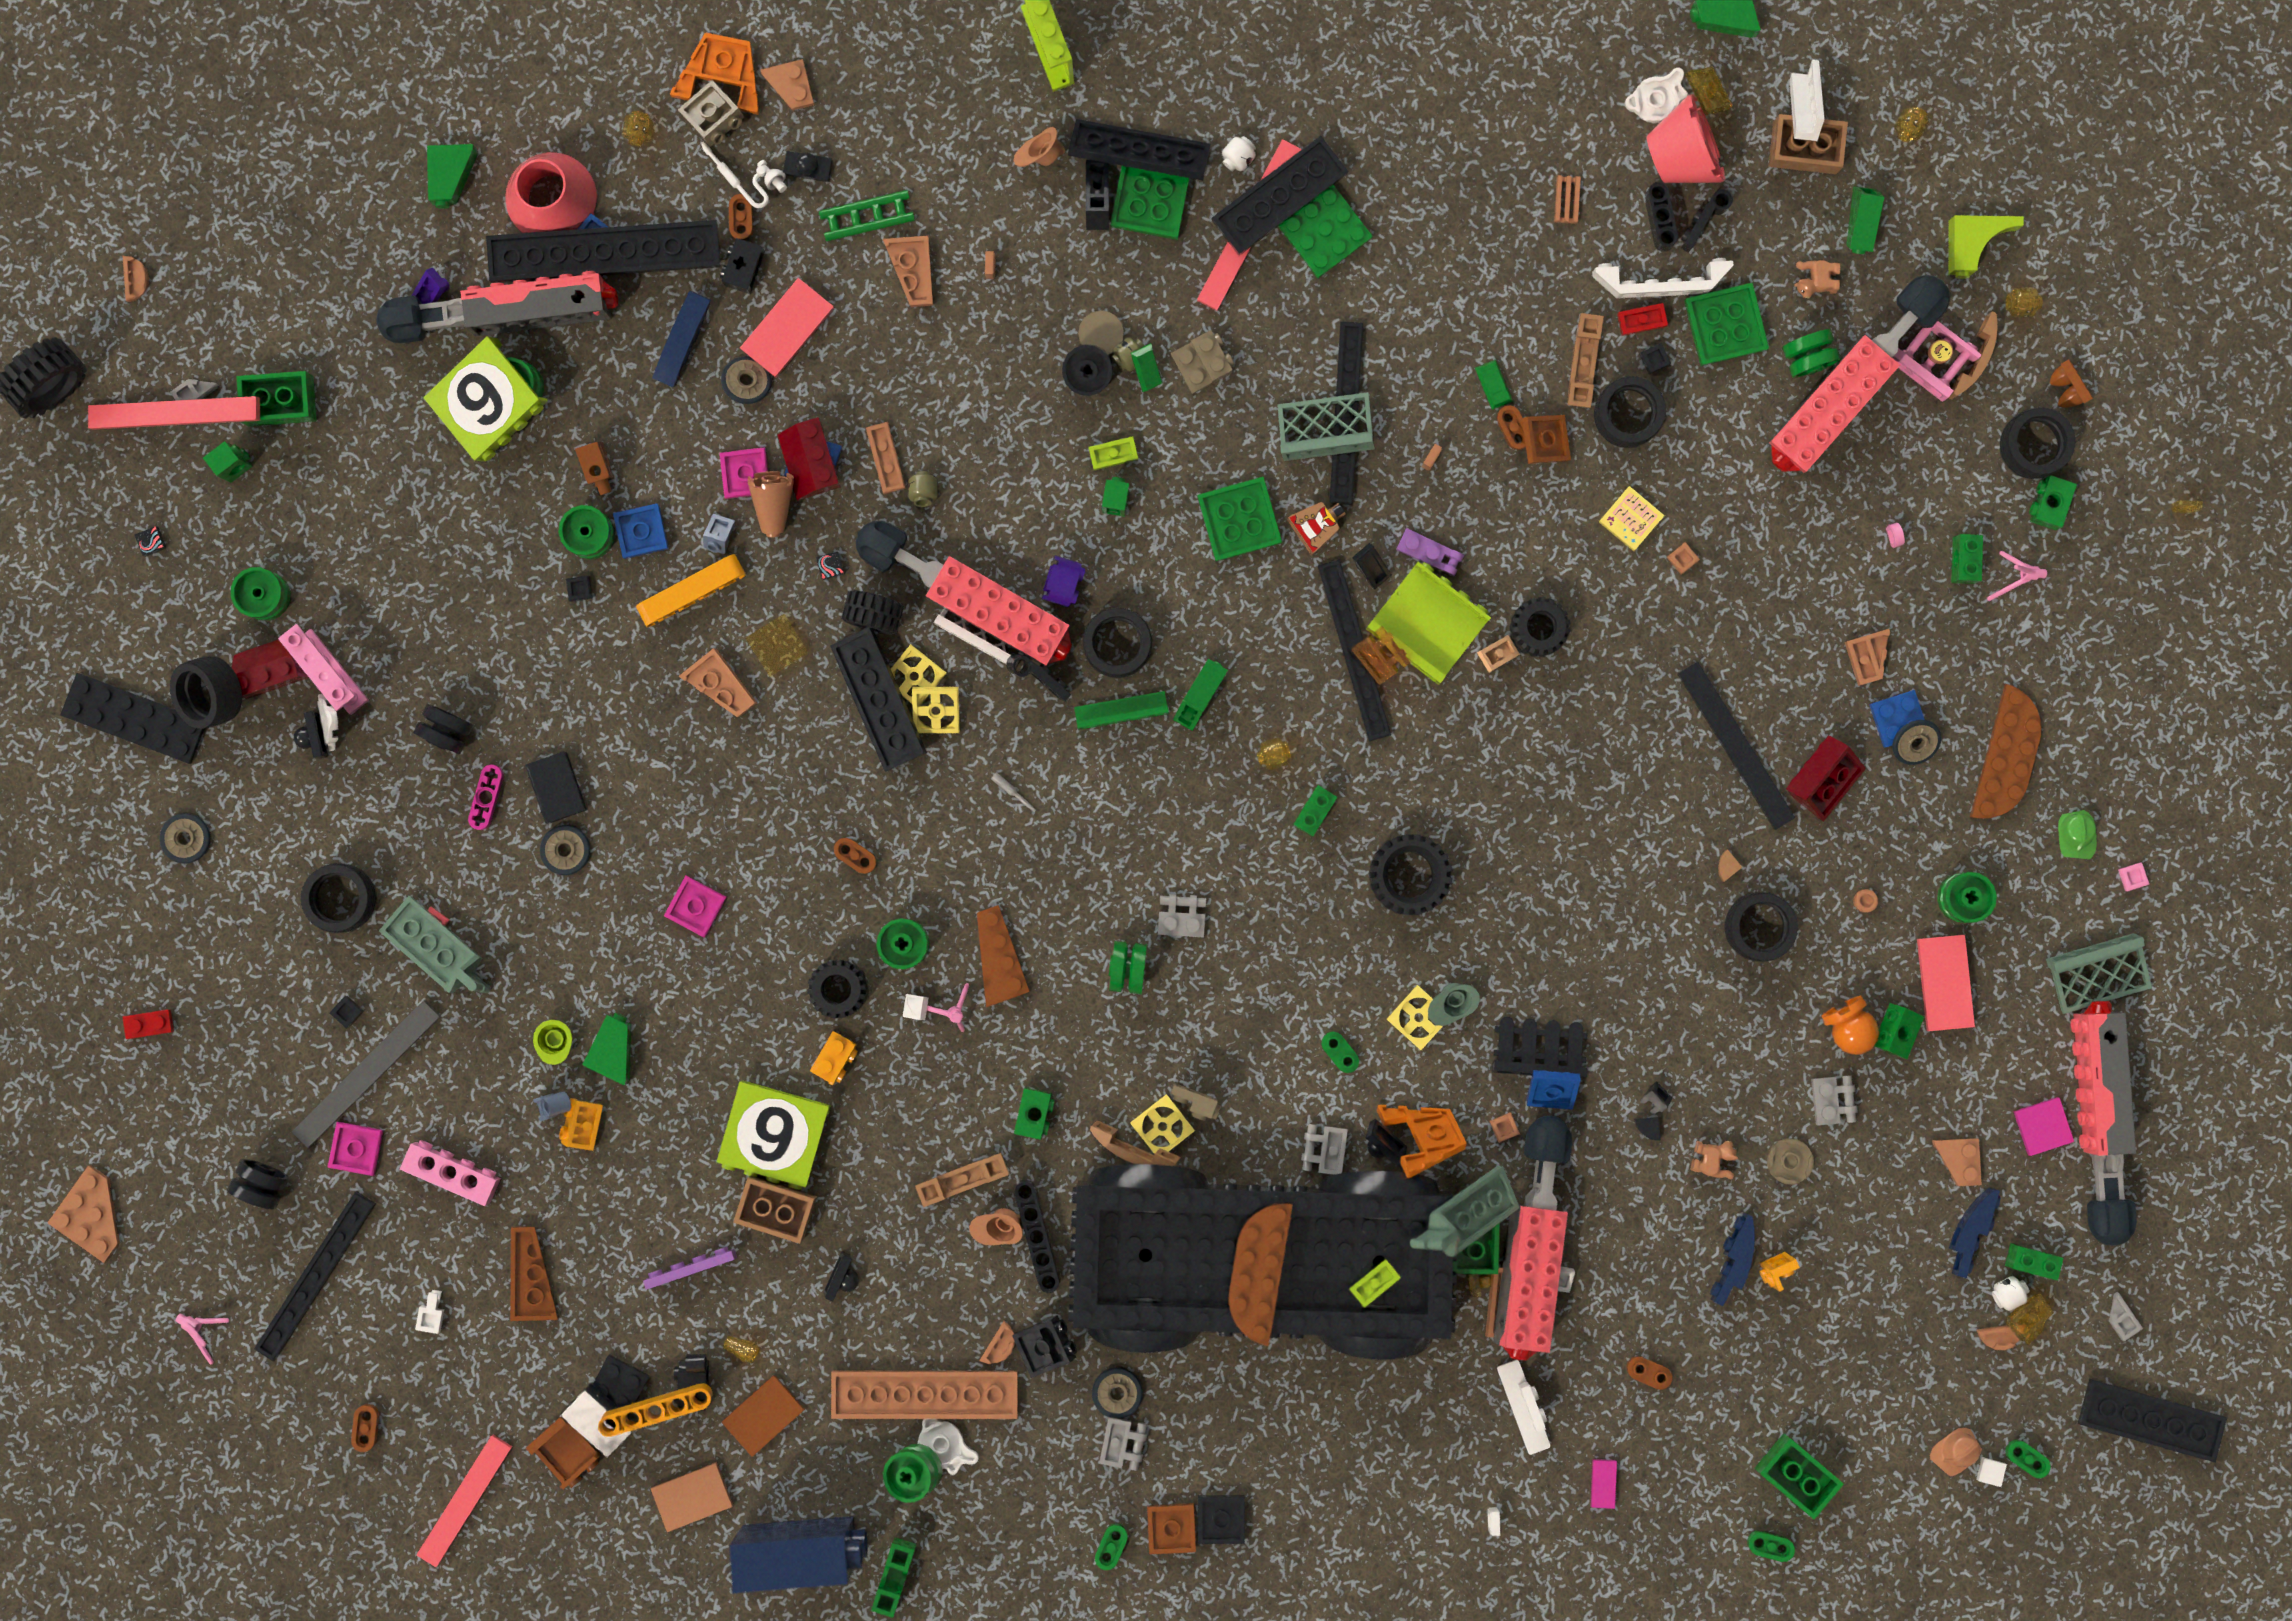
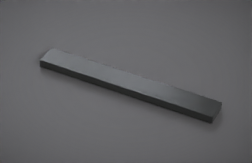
M423 1000L292 1133L307 1148H310L441 1015L426 1000Z

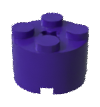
M1055 555L1053 560L1057 561L1056 565L1050 566L1043 591H1047V595H1042L1041 599L1069 607L1070 604L1076 603L1079 593L1078 590H1075L1077 582H1082L1085 568L1081 567L1082 563Z

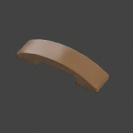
M1993 311L1986 315L1977 334V337L1984 340L1979 351L1982 355L1974 361L1968 375L1962 373L1956 378L1952 387L1954 391L1949 396L1951 400L1967 390L1980 377L1992 356L1997 338V314Z
M1580 313L1573 350L1567 405L1591 408L1598 344L1601 339L1604 316Z
M1096 1121L1090 1128L1092 1134L1105 1148L1133 1164L1176 1166L1180 1162L1181 1157L1161 1148L1153 1155L1115 1138L1118 1129L1100 1121Z
M998 1153L915 1185L923 1207H926L963 1191L1007 1176L1009 1171L1002 1153Z

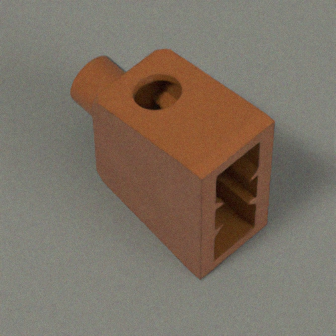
M594 442L575 448L587 483H595L599 496L612 492L608 479L614 476L603 442ZM596 466H599L601 469V473L598 476L594 472Z

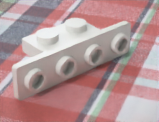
M1516 1359L1497 1366V1371L1528 1453L1532 1455L1550 1448L1544 1422H1547L1543 1408L1538 1409L1536 1400H1539V1396L1535 1387H1530L1527 1383L1520 1362Z

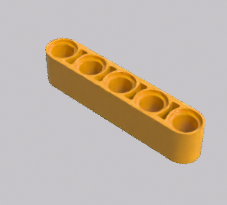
M732 554L644 600L636 606V609L645 626L651 627L655 625L654 622H661L676 614L675 611H682L695 604V600L699 599L700 601L716 592V589L719 588L721 590L736 582L737 578L742 579L746 574L736 555Z
M704 1383L696 1384L609 1410L602 1415L598 1424V1430L603 1436L612 1437L702 1410L710 1404L713 1395L712 1389ZM697 1392H704L707 1395V1399L699 1401L696 1399L695 1394ZM679 1398L683 1400L685 1405L682 1408H677L673 1405L672 1401ZM653 1405L659 1406L662 1413L658 1415L652 1414L650 1407ZM634 1412L638 1415L639 1420L630 1421L627 1418V1414ZM612 1419L615 1421L616 1427H606L604 1420Z

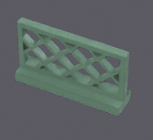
M1368 392L1278 404L1280 447L1284 461L1375 449ZM1365 400V407L1360 413L1351 408L1355 401ZM1339 403L1344 408L1337 416H1334L1328 409L1332 404ZM1316 406L1321 411L1313 420L1305 412L1310 407ZM1293 409L1298 415L1290 423L1284 418V410ZM1347 410L1356 416L1349 426L1340 420ZM1324 414L1333 419L1326 429L1317 423ZM1301 417L1311 422L1303 432L1294 426ZM1361 420L1367 424L1368 432L1357 433L1352 428ZM1336 423H1339L1346 429L1339 436H1334L1329 432ZM1314 425L1323 431L1319 438L1312 439L1307 435ZM1291 429L1300 434L1296 441L1286 442V435Z
M2132 933L2047 958V965L2052 972L2062 1013L2065 1014L2086 1008L2094 1001H2110L2151 989L2152 985L2143 952V946H2145L2143 937ZM2136 951L2138 959L2133 966L2124 962L2130 952ZM2113 958L2118 962L2110 973L2102 967L2107 959ZM2091 964L2096 967L2091 977L2087 979L2080 975L2084 966ZM2122 964L2131 968L2125 980L2116 976ZM2100 970L2109 975L2103 987L2094 982ZM2069 971L2074 974L2067 986L2061 983L2059 973ZM2136 971L2142 974L2144 984L2139 986L2130 984ZM2078 977L2087 981L2081 993L2072 989ZM2114 978L2123 982L2118 992L2112 993L2107 990ZM2092 984L2101 989L2097 998L2094 999L2085 996ZM2070 991L2079 995L2074 1005H2066L2065 998Z

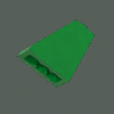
M1695 0L1692 9H1690L1691 20L1693 23L1696 22L1697 29L1749 38L1756 37L1760 32L1753 0Z
M473 144L427 145L428 200L433 205H436V208L447 209L450 208V205L457 204L478 156V149Z
M1853 186L1846 243L1853 253L1865 254L1866 251L1873 252L1884 202V196L1876 189Z
M1208 659L1184 697L1173 720L1193 731L1228 670L1220 663Z
M615 1012L614 1015H606L582 1065L622 1085H627L630 1081L632 1024L626 1022L627 1017Z

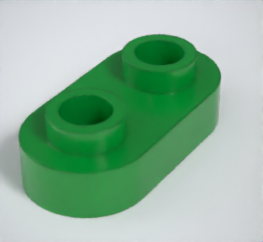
M1334 1031L1326 1033L1321 1040V1046L1326 1054L1342 1072L1351 1073L1355 1071L1359 1065V1058L1341 1034ZM1331 1039L1337 1040V1046L1334 1048L1329 1046ZM1346 1057L1352 1059V1063L1349 1066L1343 1063Z
M2012 1440L2007 1444L2005 1453L2011 1462L2035 1478H2043L2048 1475L2051 1464L2044 1455L2021 1440ZM2019 1447L2021 1450L2020 1454L2014 1455L2015 1448ZM2035 1461H2039L2040 1466L2037 1469L2033 1468V1463Z
M1118 1523L1111 1524L1104 1532L1095 1553L1096 1565L1102 1570H1111L1118 1563L1128 1538L1127 1530L1123 1525ZM1117 1531L1121 1536L1118 1539H1114L1112 1537L1113 1532ZM1109 1553L1111 1558L1106 1561L1102 1558V1555Z
M1758 1530L1752 1532L1747 1539L1748 1548L1757 1556L1787 1562L1793 1558L1795 1553L1793 1543L1783 1536ZM1757 1539L1763 1540L1761 1546L1755 1545ZM1779 1545H1785L1783 1552H1778Z

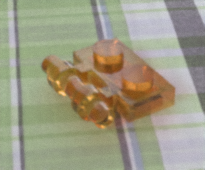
M1383 626L1375 631L1380 637L1379 640L1376 641L1370 634L1351 649L1379 685L1399 671L1395 666L1396 662H1399L1403 668L1411 663L1405 656L1407 653L1404 649L1398 647L1393 640V635L1390 632L1387 633ZM1386 645L1393 655L1388 657L1382 647Z

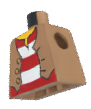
M1320 502L1289 516L1287 521L1310 555L1313 556L1339 531L1340 528L1336 521L1343 517L1345 512L1339 503L1327 510L1325 505Z

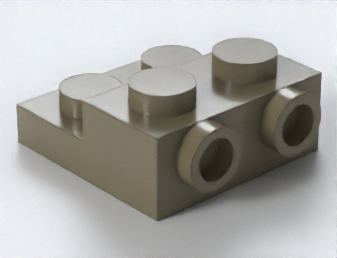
M713 80L678 109L680 114L710 147L713 144H720L730 129L735 130L739 128L744 118L739 108Z
M1211 330L1191 340V343L1170 353L1191 394L1232 374L1233 371L1231 367L1234 366V362L1229 353L1224 355L1221 349L1223 342L1218 333L1213 335Z
M1173 1083L1170 1092L1174 1095V1100L1187 1104L1188 1100L1191 1101L1189 1111L1192 1112L1193 1117L1203 1121L1206 1118L1216 1120L1220 1110L1217 1098Z

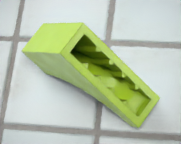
M1953 216L1949 220L1948 275H1956L1955 278L1957 279L1969 278L1970 275L1978 270L1979 257L1987 242L1998 234L2019 230L2024 226V216Z

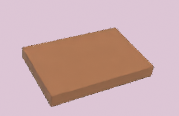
M717 1462L651 1488L667 1532L733 1506Z

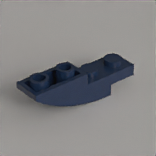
M1986 1189L1969 1206L1958 1223L1949 1249L1957 1251L1952 1274L1967 1278L1968 1274L1972 1272L1974 1265L1972 1260L1973 1253L1977 1251L1980 1242L1978 1234L1988 1236L1989 1231H1992L1995 1220L1993 1214L1995 1209L1999 1207L2001 1199L1999 1190Z
M1746 1213L1737 1217L1733 1225L1735 1231L1732 1237L1728 1236L1723 1244V1249H1725L1723 1254L1731 1259L1729 1262L1726 1261L1721 1269V1274L1723 1275L1719 1283L1715 1282L1710 1291L1712 1295L1711 1300L1721 1306H1724L1733 1286L1741 1290L1743 1289L1750 1271L1754 1254L1755 1234L1753 1217Z

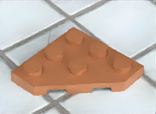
M89 1165L48 1221V1224L105 1263L120 1244L115 1222L114 1203L111 1198L110 1178Z

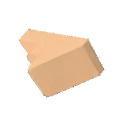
M1509 635L1477 652L1488 673L1520 655Z

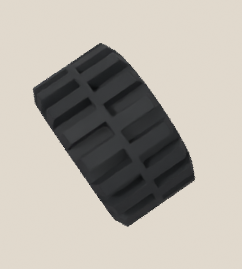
M852 590L848 591L841 619L848 624L863 629L871 627L874 632L889 635L897 634L904 606L900 602L887 597Z
M1545 597L1533 598L1522 604L1515 611L1511 618L1512 622L1509 625V630L1512 632L1510 636L1515 641L1514 645L1517 648H1521L1522 653H1528L1532 657H1545L1560 649L1567 641V636L1570 634L1569 625L1571 623L1570 619H1567V611L1562 610L1560 603H1554L1555 600L1551 598L1548 600ZM1542 614L1551 621L1553 631L1548 639L1543 641L1537 640L1529 634L1527 622L1531 616Z
M845 960L828 961L821 964L811 974L812 977L808 981L809 989H807L810 995L809 1000L815 1006L814 1009L821 1012L822 1015L831 1018L847 1017L858 1011L862 1004L865 1003V997L868 994L867 979L864 978V973L855 964ZM835 975L844 976L851 985L849 998L841 1003L830 1001L825 994L826 981Z

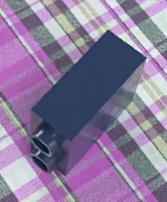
M854 1516L742 1525L729 1545L733 1593L848 1584L854 1569L863 1568V1558H867L868 1555L866 1529L855 1530Z

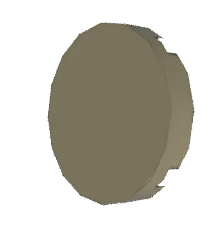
M1096 311L1083 319L1079 326L1078 336L1081 346L1085 344L1096 345L1104 349L1108 355H1112L1113 348L1123 341L1124 330L1117 316L1108 311Z
M1785 1138L1777 1141L1770 1148L1767 1155V1167L1770 1174L1777 1181L1795 1185L1810 1176L1814 1167V1157L1804 1142Z

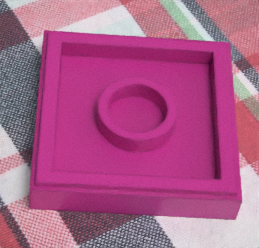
M766 448L719 453L725 499L751 496L748 477L751 476L753 479L755 473L768 471Z
M685 875L664 917L705 938L727 897Z
M2059 1097L2013 1111L2028 1156L2074 1142Z
M336 1122L328 1168L375 1176L384 1130Z

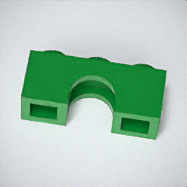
M894 1537L871 1611L894 1617L917 1545L916 1543Z

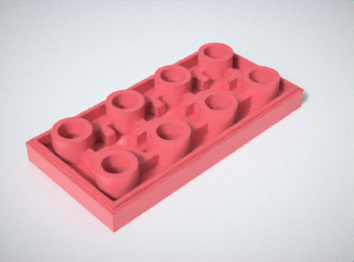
M798 278L740 349L777 378L833 311L834 306Z
M1965 935L1917 939L1926 1030L1938 1031L1975 1027Z

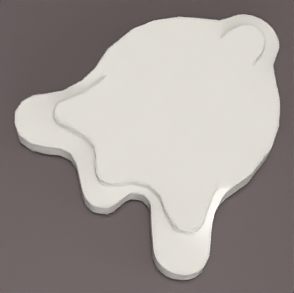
M1675 68L1666 76L1645 79L1636 88L1634 93L1626 98L1625 107L1627 110L1635 112L1641 119L1647 122L1660 123L1688 96L1687 91L1681 86L1684 71L1681 68Z
M318 694L317 704L324 742L327 745L328 752L334 751L335 743L338 741V736H333V730L338 729L337 713L333 706H327L329 701L325 696Z
M923 1419V1429L917 1444L930 1447L938 1455L942 1469H947L949 1474L955 1475L962 1464L973 1465L978 1461V1453L965 1444L963 1435L954 1424L940 1419Z

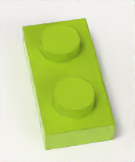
M1133 436L1088 447L1094 471L1138 460Z
M1385 1259L1349 1288V1290L1365 1308L1401 1277Z

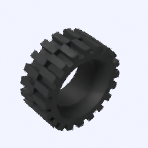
M52 337L51 340L46 338L43 339L42 343H34L30 349L25 348L20 356L16 355L12 358L13 362L11 364H6L4 367L5 371L0 372V394L21 417L26 419L28 417L35 418L37 414L40 416L44 415L48 409L52 411L56 408L55 405L58 403L62 404L67 396H71L74 393L73 390L81 386L82 383L80 381L85 379L87 369L84 363L61 338Z
M1418 834L1401 835L1387 841L1376 851L1370 864V887L1374 891L1376 899L1388 910L1403 915H1420L1433 910L1447 896L1449 885L1452 884V865H1449L1447 853H1444L1442 847L1434 843L1432 839ZM1405 852L1416 853L1424 857L1432 871V879L1428 889L1420 896L1414 898H1407L1397 894L1392 889L1388 880V869L1395 857Z

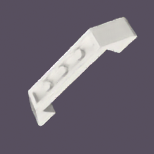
M1726 258L1713 259L1706 266L1707 280H1704V277L1691 278L1690 281L1673 278L1669 279L1668 282L1659 283V280L1651 279L1640 284H1636L1634 280H1629L1620 284L1619 266L1612 267L1610 263L1598 265L1592 272L1594 279L1616 298L1706 294L1732 268L1733 261H1726Z

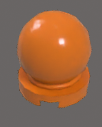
M1861 995L1846 1000L1847 1006L1839 1010L1833 1007L1821 1015L1826 1026L1833 1025L1832 1036L1834 1042L1846 1053L1851 1055L1867 1053L1878 1041L1879 1029L1877 1021L1870 1013L1863 1011L1867 1003Z

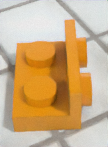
M832 1031L810 1072L828 1081L831 1085H834L836 1081L840 1083L847 1072L844 1070L847 1062L852 1063L858 1053L855 1049L858 1044Z
M570 1098L571 1109L564 1113L566 1121L565 1125L560 1129L559 1139L566 1147L593 1151L603 1105Z
M1783 1252L1761 1262L1762 1270L1759 1273L1765 1284L1768 1283L1771 1288L1773 1287L1780 1292L1784 1289L1779 1277H1789L1795 1273L1794 1270L1800 1267L1795 1258Z

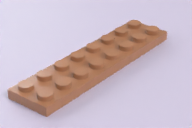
M833 1370L831 1372V1419L1018 1418V1371Z

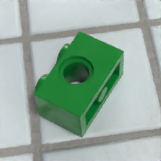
M226 441L203 457L217 477L230 483L253 467L248 461L251 457L244 448L240 449L236 444L232 445Z
M2052 475L2041 480L2036 489V493L2039 494L2037 501L2032 503L2029 514L2032 515L2030 522L2053 530L2063 528L2077 484ZM2048 497L2054 500V508L2047 504Z
M1112 477V480L1106 479L1102 513L1125 517L1130 490L1129 483H1125L1126 479Z
M1959 534L1953 537L1951 583L1976 584L1982 581L1983 535Z
M1317 785L1294 821L1293 826L1313 837L1336 801L1337 796Z
M1890 1003L1879 1029L1878 1041L1874 1047L1892 1055L1908 1059L1924 1016L1905 1007Z
M1024 1087L1014 1134L1039 1140L1042 1139V1135H1047L1050 1122L1046 1121L1047 1112L1052 1113L1055 1099L1051 1098L1052 1093ZM1031 1108L1040 1109L1042 1113L1040 1119L1033 1120L1029 1117V1110Z
M2010 1243L2005 1266L2058 1281L2064 1258Z

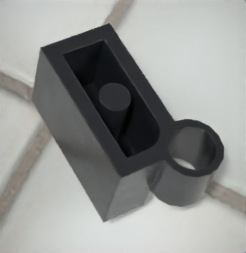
M687 1354L686 1360H681L679 1366L674 1367V1381H678L677 1390L701 1383L709 1386V1360H707L706 1354ZM697 1392L695 1394L696 1399L699 1401L707 1399V1395L704 1392ZM679 1398L674 1399V1404H677V1408H682L685 1405L683 1400Z

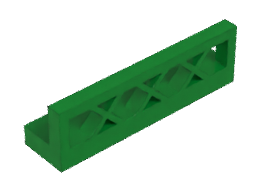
M1165 691L1074 707L1078 730L1169 714Z

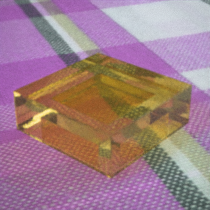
M2179 500L2172 503L2173 513H2196L2202 510L2203 501Z

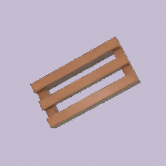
M1557 176L1554 222L1578 223L1581 177ZM1562 182H1566L1564 218L1560 217ZM1571 183H1575L1573 218H1569Z

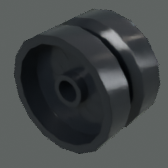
M1085 344L1074 348L1067 354L1062 366V375L1065 384L1071 391L1079 395L1092 396L1100 393L1109 385L1113 377V364L1110 356L1104 349L1096 345ZM1087 365L1091 366L1092 373L1086 374L1084 367Z
M427 703L422 715L434 724L418 722L413 733L438 748L461 754L465 743L453 734L455 732L462 736H469L474 725Z
M240 1159L236 1168V1173L239 1177L231 1179L227 1192L248 1204L265 1209H276L281 1198L277 1191L285 1189L289 1176L264 1163L251 1159Z

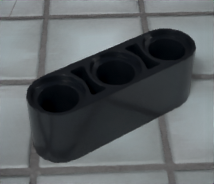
M1655 182L1645 194V203L1654 245L1659 251L1667 252L1676 244L1678 232L1669 189L1664 183ZM1652 191L1660 192L1662 199H1655L1652 196ZM1656 213H1663L1666 216V221H1659ZM1661 235H1667L1671 243H1663Z

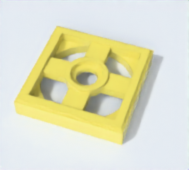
M911 644L891 668L894 678L897 669L905 674L906 680L899 689L902 696L911 704L912 696H909L907 692L913 685L936 687L947 674ZM910 657H920L922 659L916 667H909L903 662ZM929 665L933 668L935 676L932 684L923 678V673ZM912 672H917L919 675L916 681L910 679ZM924 694L918 700L917 706H921L930 694Z
M912 687L913 721L918 733L960 732L959 687ZM924 694H931V703L928 706H917L918 700ZM940 694L950 696L954 701V706H943L940 703ZM933 707H939L940 713L935 715L932 713L931 709ZM918 716H928L931 719L932 727L922 723ZM943 716H954L950 724L941 727Z
M1416 985L1388 1016L1387 1020L1417 1048L1422 1050L1443 1026H1434L1428 1020V1008L1433 999ZM1425 998L1427 1002L1421 1009H1416L1409 1003V1000ZM1401 1009L1410 1015V1021L1403 1028L1399 1021ZM1417 1013L1423 1015L1421 1022H1416L1414 1019ZM1421 1026L1429 1033L1423 1038H1416L1410 1035L1416 1027Z
M1167 1094L1130 1122L1154 1154L1160 1148L1169 1152L1195 1131ZM1157 1107H1168L1173 1109L1174 1112L1164 1118L1155 1109ZM1148 1115L1154 1122V1128L1145 1134L1142 1125L1145 1116ZM1180 1119L1183 1123V1130L1181 1136L1177 1138L1171 1128ZM1160 1122H1165L1167 1124V1129L1165 1131H1160L1158 1129V1124ZM1161 1135L1170 1144L1166 1147H1159L1153 1145L1151 1141Z

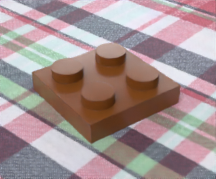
M1565 415L1522 418L1528 464L1566 462L1571 460Z
M1194 1503L1147 1505L1149 1554L1196 1552Z

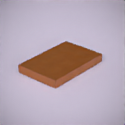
M774 1374L721 1423L753 1457L801 1414L805 1408Z

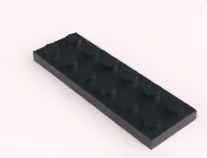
M1076 119L1068 148V156L1203 181L1210 143Z
M1319 136L1213 216L1211 220L1240 256L1345 177L1349 171L1322 136Z
M867 627L830 645L884 771H890L926 754L925 746L873 628Z
M80 673L75 675L60 716L188 764L192 763L205 729L189 726L182 720L174 708Z
M2089 1378L2078 1424L2216 1463L2227 1417Z

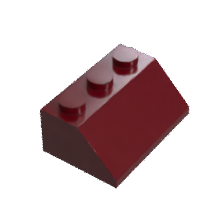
M819 417L797 423L777 434L788 473L794 477L793 489L797 501L841 488Z
M279 639L233 656L231 667L239 679L242 698L249 699L309 678Z
M1828 735L1811 758L1805 762L1796 777L1790 781L1786 790L1797 802L1824 822L1865 771L1866 767L1848 745Z

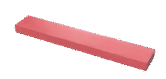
M495 1435L490 1437L417 1553V1556L434 1567L439 1565L512 1449L511 1445Z

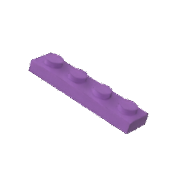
M728 1247L720 1248L714 1251V1256L706 1258L705 1254L692 1258L693 1263L684 1265V1262L676 1263L670 1266L671 1270L662 1273V1269L648 1273L649 1278L643 1281L645 1289L647 1290L735 1260L737 1258L735 1248L728 1250Z

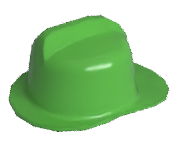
M2085 810L2062 814L2058 823L2061 853L2064 857L2091 859L2097 845L2096 825L2093 817Z

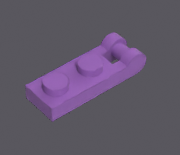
M1407 528L1396 550L1421 562H1425L1431 567L1453 577L1457 572L1456 567L1458 563L1462 562L1464 557L1460 552L1449 549ZM1444 555L1450 557L1447 565L1441 562Z

